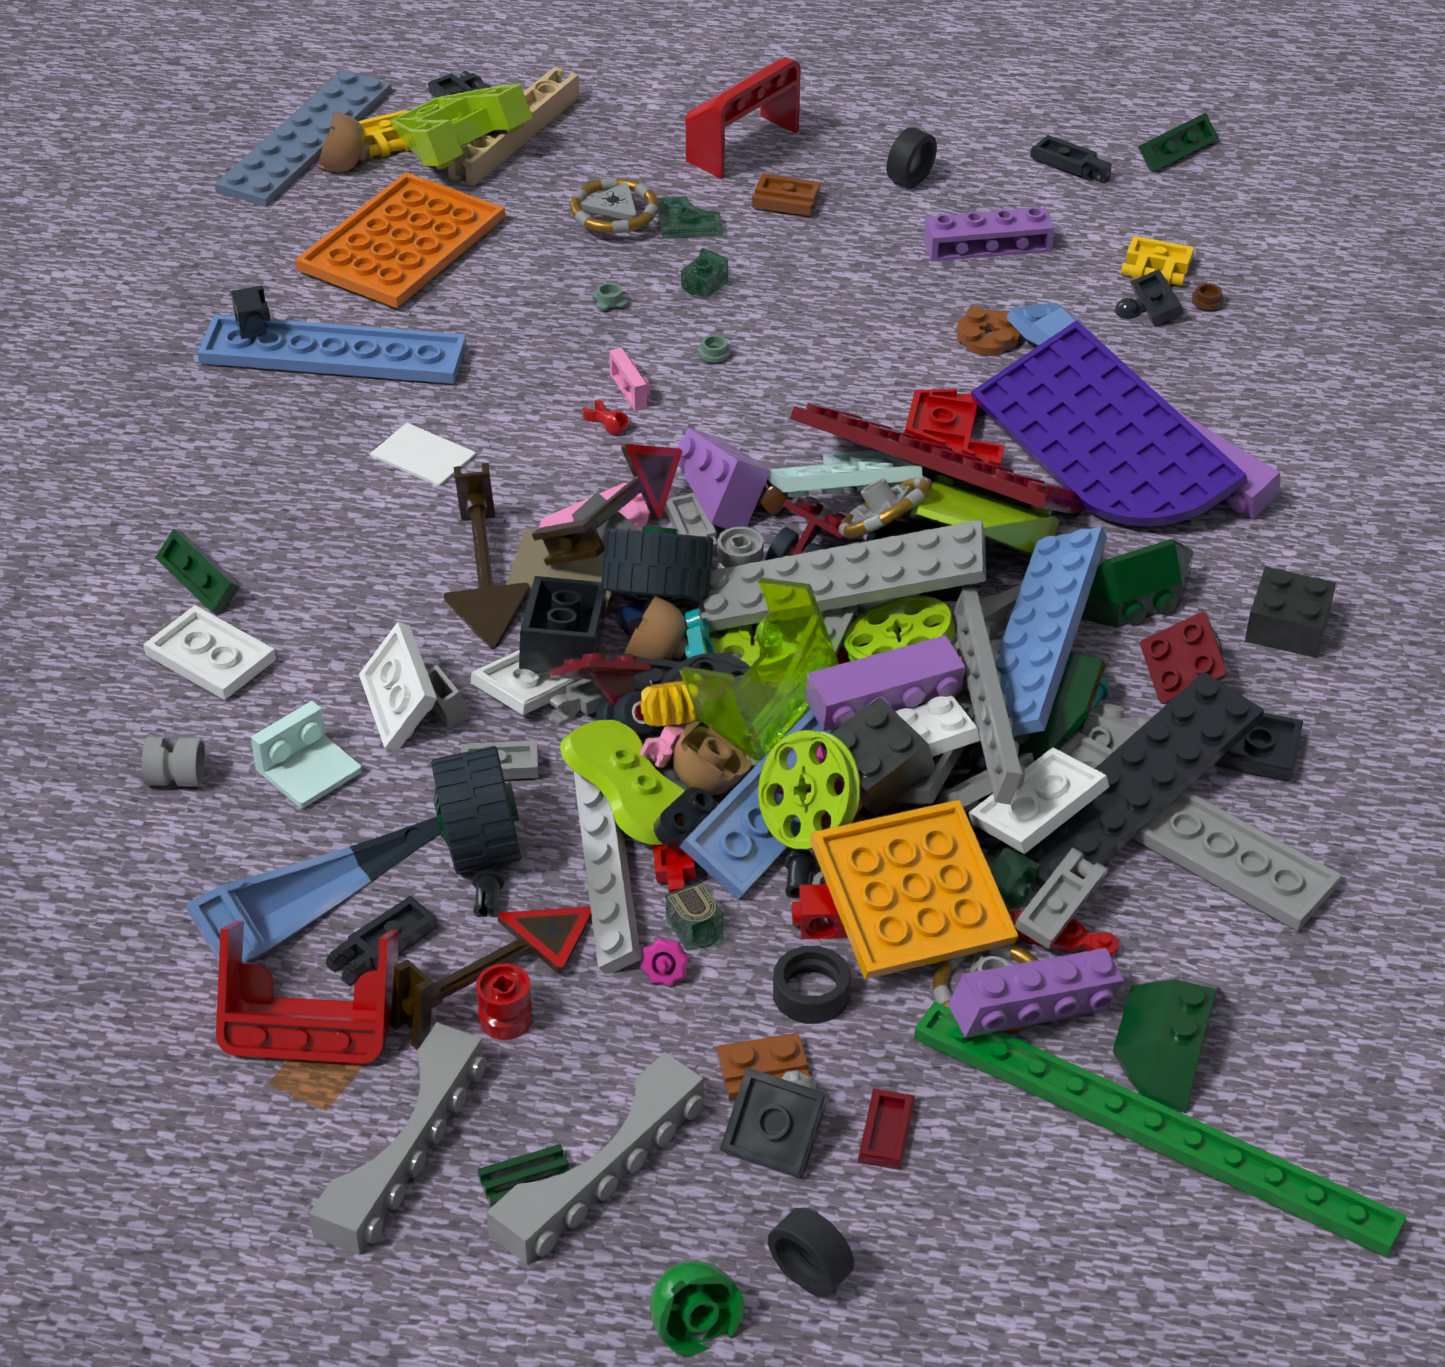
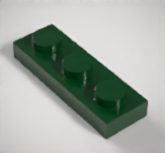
M1204 113L1141 144L1138 148L1148 169L1154 172L1219 138L1207 113Z
M173 529L155 557L212 613L218 615L223 613L240 588V585L181 531Z

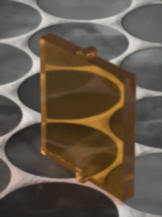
M288 1059L268 1084L292 1095L294 1101L301 1099L327 1111L364 1064Z

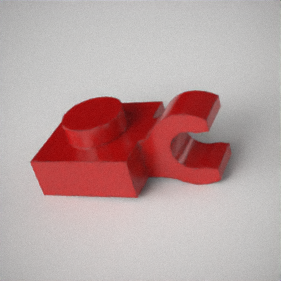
M663 844L653 845L657 883L668 882L670 895L686 890L684 880L696 879L694 860L683 849H672ZM674 896L670 897L675 907L677 905L680 907Z

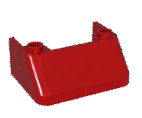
M784 57L755 71L691 109L685 118L686 162L720 179L725 177V127L760 106L761 117L793 133H797L799 131L800 64L793 59Z
M234 921L220 929L216 1040L224 1052L233 1056L360 1064L369 1063L381 1054L385 1047L391 1020L394 966L398 964L399 930H390L379 938L378 970L368 971L358 978L354 986L353 1001L273 997L274 980L269 969L259 963L242 962L244 921Z

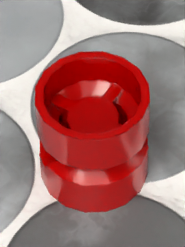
M509 963L496 964L486 968L480 973L476 981L479 1025L483 1032L491 1038L512 1040L522 1036L529 1030L532 1024L531 988L528 974L519 966Z

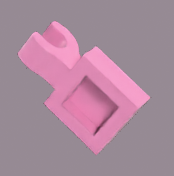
M688 723L664 727L660 737L646 739L639 754L642 756L650 755L649 759L655 762L657 767H665L667 764L672 763L673 750Z

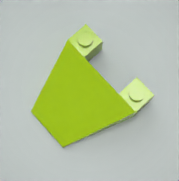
M512 84L436 97L389 121L393 129L424 166H436L437 169H442L454 163L453 159L463 154L462 146L493 130H506L507 133L516 132L524 127V122L533 117L521 84Z
M938 474L934 475L933 480L930 479L932 487L929 494L911 510L909 516L913 519L944 526L982 520L986 539L999 542L1013 550L1028 555L1033 554L1038 540L1047 536H1055L1060 522L1059 519L1051 516L1052 510L1042 509L1031 505V509L958 488L953 486L955 480Z

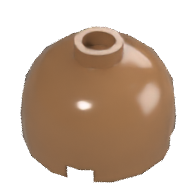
M336 111L330 126H333V129L331 128L329 134L326 135L318 168L329 172L344 173L353 170L359 160L365 162L370 145L365 144L366 133L363 126L351 116Z
M655 596L642 617L644 619L639 628H636L625 653L647 659L658 658L672 661L675 658L680 661L685 654V646L689 645L688 640L685 639L688 627L685 616L671 602Z
M694 721L685 727L673 750L674 770L687 788L697 787L707 791L711 796H721L733 790L744 779L751 767V758L746 761L743 755L746 747L733 733L711 723L709 728L698 727L701 721Z

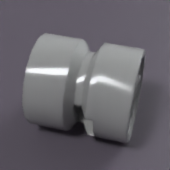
M740 526L729 528L719 535L717 540V569L763 560L764 541L758 531Z
M147 737L145 739L142 752V776L146 786H169L172 781H175L178 786L201 787L206 768V750L203 738L179 737L176 743H173L170 737Z

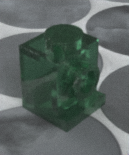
M702 248L699 250V256L681 270V289L690 295H697L707 300L728 283L729 258Z
M1005 848L989 867L1007 911H1010L1015 904L1021 906L1027 899L1029 892L1034 893L1038 888L1040 864L1008 848Z

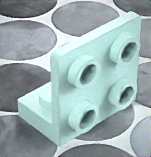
M313 701L251 736L256 770L299 808L309 806L362 772L359 763L325 736L322 708Z

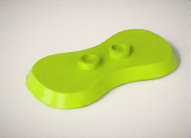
M598 720L584 724L567 734L560 744V753L563 760L574 772L590 781L604 794L620 829L642 843L661 845L662 843L654 833V823L659 815L685 790L658 772L648 760L647 755L642 756L639 754L643 744L636 732L619 721Z

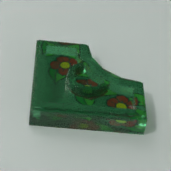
M687 196L657 198L662 239L723 236L720 212L697 208L689 202Z

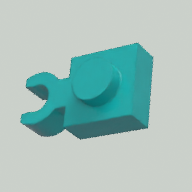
M699 608L686 612L685 619L689 628L686 630L689 645L685 646L687 659L699 654L716 653L714 643L709 637L710 627L707 618L702 619ZM703 667L699 669L705 677L714 674L712 668Z

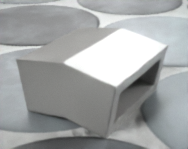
M435 665L427 671L437 697L432 709L449 728L468 719V708L458 689L440 667Z

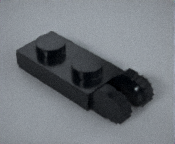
M409 896L348 936V940L330 952L325 964L331 971L335 972L349 963L343 970L341 978L347 985L351 986L364 973L378 968L380 937L390 930H399V954L438 928L437 917L412 896Z

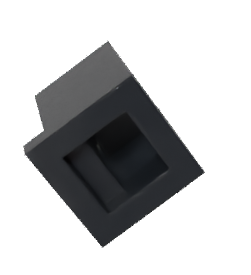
M263 285L231 291L234 317L241 339L267 335L265 322L271 321L269 307L265 301Z

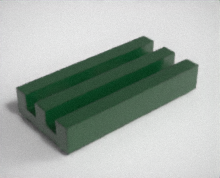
M561 1144L477 1170L479 1181L491 1208L511 1189L496 1194L494 1193L495 1191L521 1183H528L557 1172L563 1174L569 1171V1163L563 1155Z

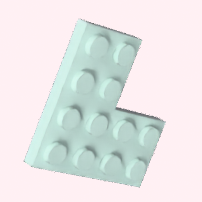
M879 450L823 454L824 464L770 469L771 484L779 488L781 492H788V497L808 496L809 490L822 489L823 494H837L844 492L843 487L857 486V490L862 491L880 479H886L893 486L899 482L922 476L921 465Z

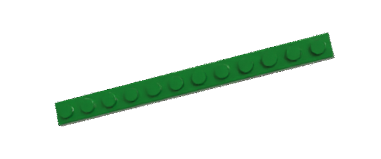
M936 1001L933 1002L915 1028L914 1040L1382 1256L1388 1258L1405 1225L1407 1218L1405 1214L1002 1031L965 1038L950 1008Z

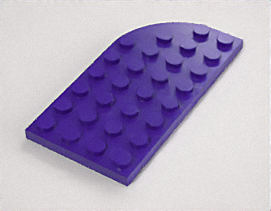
M1077 320L971 391L973 401L1063 488L1077 492L1074 499L1082 501V506L1103 519L1133 526H1160L1182 522L1208 511L1247 484L1246 473Z

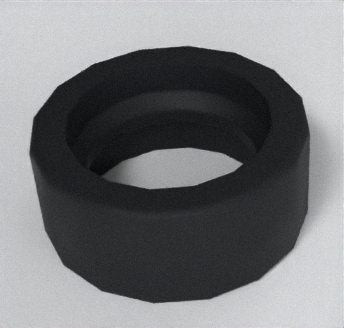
M909 127L902 131L894 141L888 155L886 167L888 178L908 188H914L929 175L936 158V138L915 127Z
M801 946L791 949L779 958L773 969V1000L779 1011L791 1020L804 1024H821L839 1016L845 1011L850 1001V968L845 959L831 949L821 946ZM805 972H817L832 979L836 983V987L829 993L820 996H806L796 993L788 987L787 982L795 975Z
M805 1207L794 1208L768 1234V1247L780 1270L789 1279L812 1295L828 1296L854 1270L855 1259L849 1244L841 1232L818 1212Z

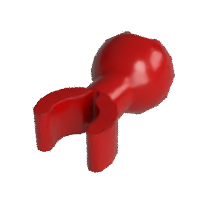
M600 400L594 401L595 410H590L586 407L582 408L583 418L586 421L603 423L605 430L610 435L619 436L621 432L629 429L630 421L628 416L620 410L606 411L604 403Z

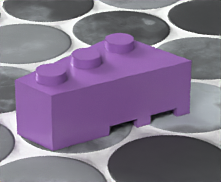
M688 427L684 438L681 439L678 448L682 450L678 465L711 524L725 529L740 526L747 527L771 470L720 437Z

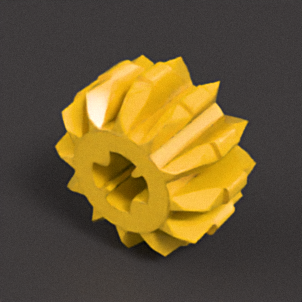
M675 681L656 684L642 690L641 714L644 716L645 723L650 726L681 725L683 723H692L703 717L704 695L701 692L700 684L695 681Z

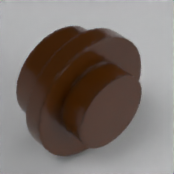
M1212 283L1200 284L1192 294V303L1200 309L1215 310L1220 308L1224 302L1221 288Z

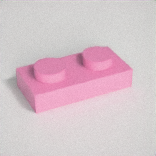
M622 347L610 350V375L635 411L647 408V396L651 394L647 378L640 375L635 361L632 358H628Z

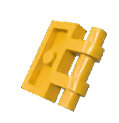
M408 110L358 121L366 133L365 144L370 145L368 158L379 155L383 158L390 156L391 152L404 149L406 152L411 151L393 129L389 121Z
M1133 236L1127 250L1126 262L1122 265L1121 275L1130 276L1134 280L1157 269H1161L1160 271L1169 286L1171 284L1183 287L1185 274H1187L1193 258L1194 247Z

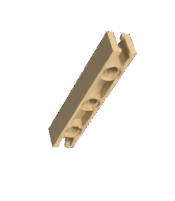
M553 67L524 91L533 118L524 122V127L516 132L507 133L506 130H493L462 146L463 154L454 158V163L448 166L449 178L459 181L461 179L460 174L466 170V184L475 186L579 98V74L571 72L569 77L562 82L563 69Z

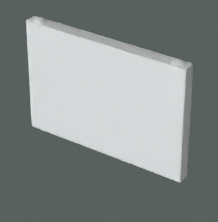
M409 423L404 424L370 453V457L374 460H380L439 487L454 475V467L461 466L462 468L476 456V452Z

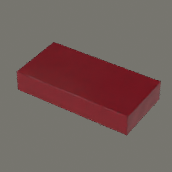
M873 1088L858 1155V1163L901 1170L915 1095Z

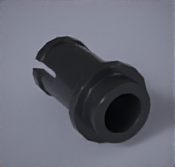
M793 849L785 858V867L788 870L785 894L788 898H799V885H810L811 872L816 868V860L812 853L806 849Z
M486 866L480 868L473 877V886L476 888L473 912L477 917H487V908L490 907V917H497L499 914L500 889L504 886V877L497 868Z

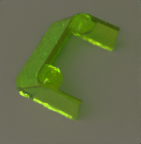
M761 578L758 581L769 610L756 629V639L762 654L737 683L733 674L685 666L680 670L698 718L750 758L762 760L811 709L805 699L808 673L838 665V660L811 584Z

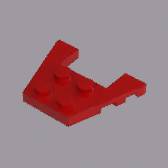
M957 389L914 391L905 427L906 433L918 436L922 440L931 443L934 442L952 448V451L983 459V462L1000 466L1002 464L1005 445L971 440L977 410H983L973 401L971 393L957 394Z

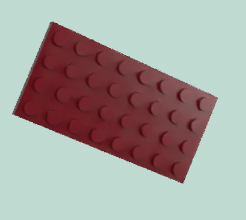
M807 403L806 408L793 407L790 419L1036 507L1079 515L1083 509L1082 501L1074 499L1077 492L1060 486L1044 484L1045 481L1035 477L1013 473L1014 470L983 462V459L952 451V448L922 440V438L906 432L893 430L892 427L862 419L863 417L846 411L830 409L812 403Z

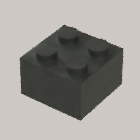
M1265 566L1250 611L1245 642L1317 658L1330 615L1336 582Z
M881 697L831 733V735L840 739L852 753L860 776L859 801L874 816L936 770L929 744ZM822 743L820 745V749L825 760L827 756V748L825 744ZM838 775L837 779L845 785L842 775Z

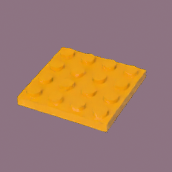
M960 800L812 832L810 838L811 845L865 980L1015 944L1018 934Z

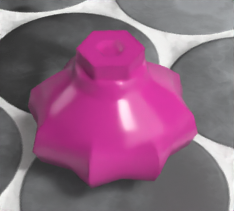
M659 937L652 945L643 948L644 959L640 968L648 974L651 984H663L671 988L678 980L687 977V964L690 956L682 949L679 941H668Z

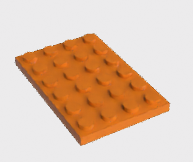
M405 172L296 258V270L398 308L505 218V207Z

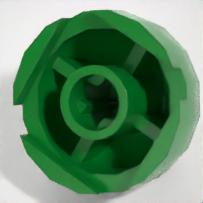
M690 1260L680 1262L666 1270L656 1281L650 1297V1317L661 1340L678 1355L691 1357L711 1349L710 1347L700 1343L725 1333L730 1338L737 1331L744 1313V1299L733 1279L715 1264L703 1261ZM710 1329L703 1339L691 1338L692 1332L701 1333Z

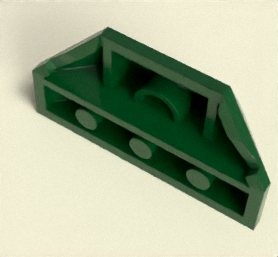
M1169 539L1106 560L1097 568L1081 619L1118 628L1127 624H1138L1145 618L1160 613H1171L1175 608L1179 607L1188 583L1193 550L1173 539Z
M1070 651L1045 730L1028 733L1029 740L1019 745L1018 756L1024 753H1032V757L1036 761L1051 748L1059 750L1058 745L1076 731L1088 717L1106 666L1102 659Z
M1180 976L1131 985L1114 1043L1113 1054L1129 1081L1138 1091V1094L1178 1112H1187L1219 986Z

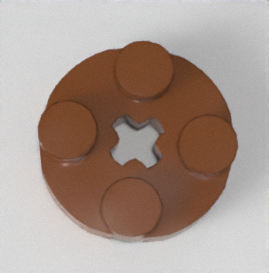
M971 307L967 310L966 316L959 320L956 336L958 342L965 345L967 350L974 354L998 356L1002 355L1003 351L1015 349L1020 343L1021 334L1006 319L1009 311L1000 312L984 310L981 307ZM985 331H991L992 333L991 335L985 334Z

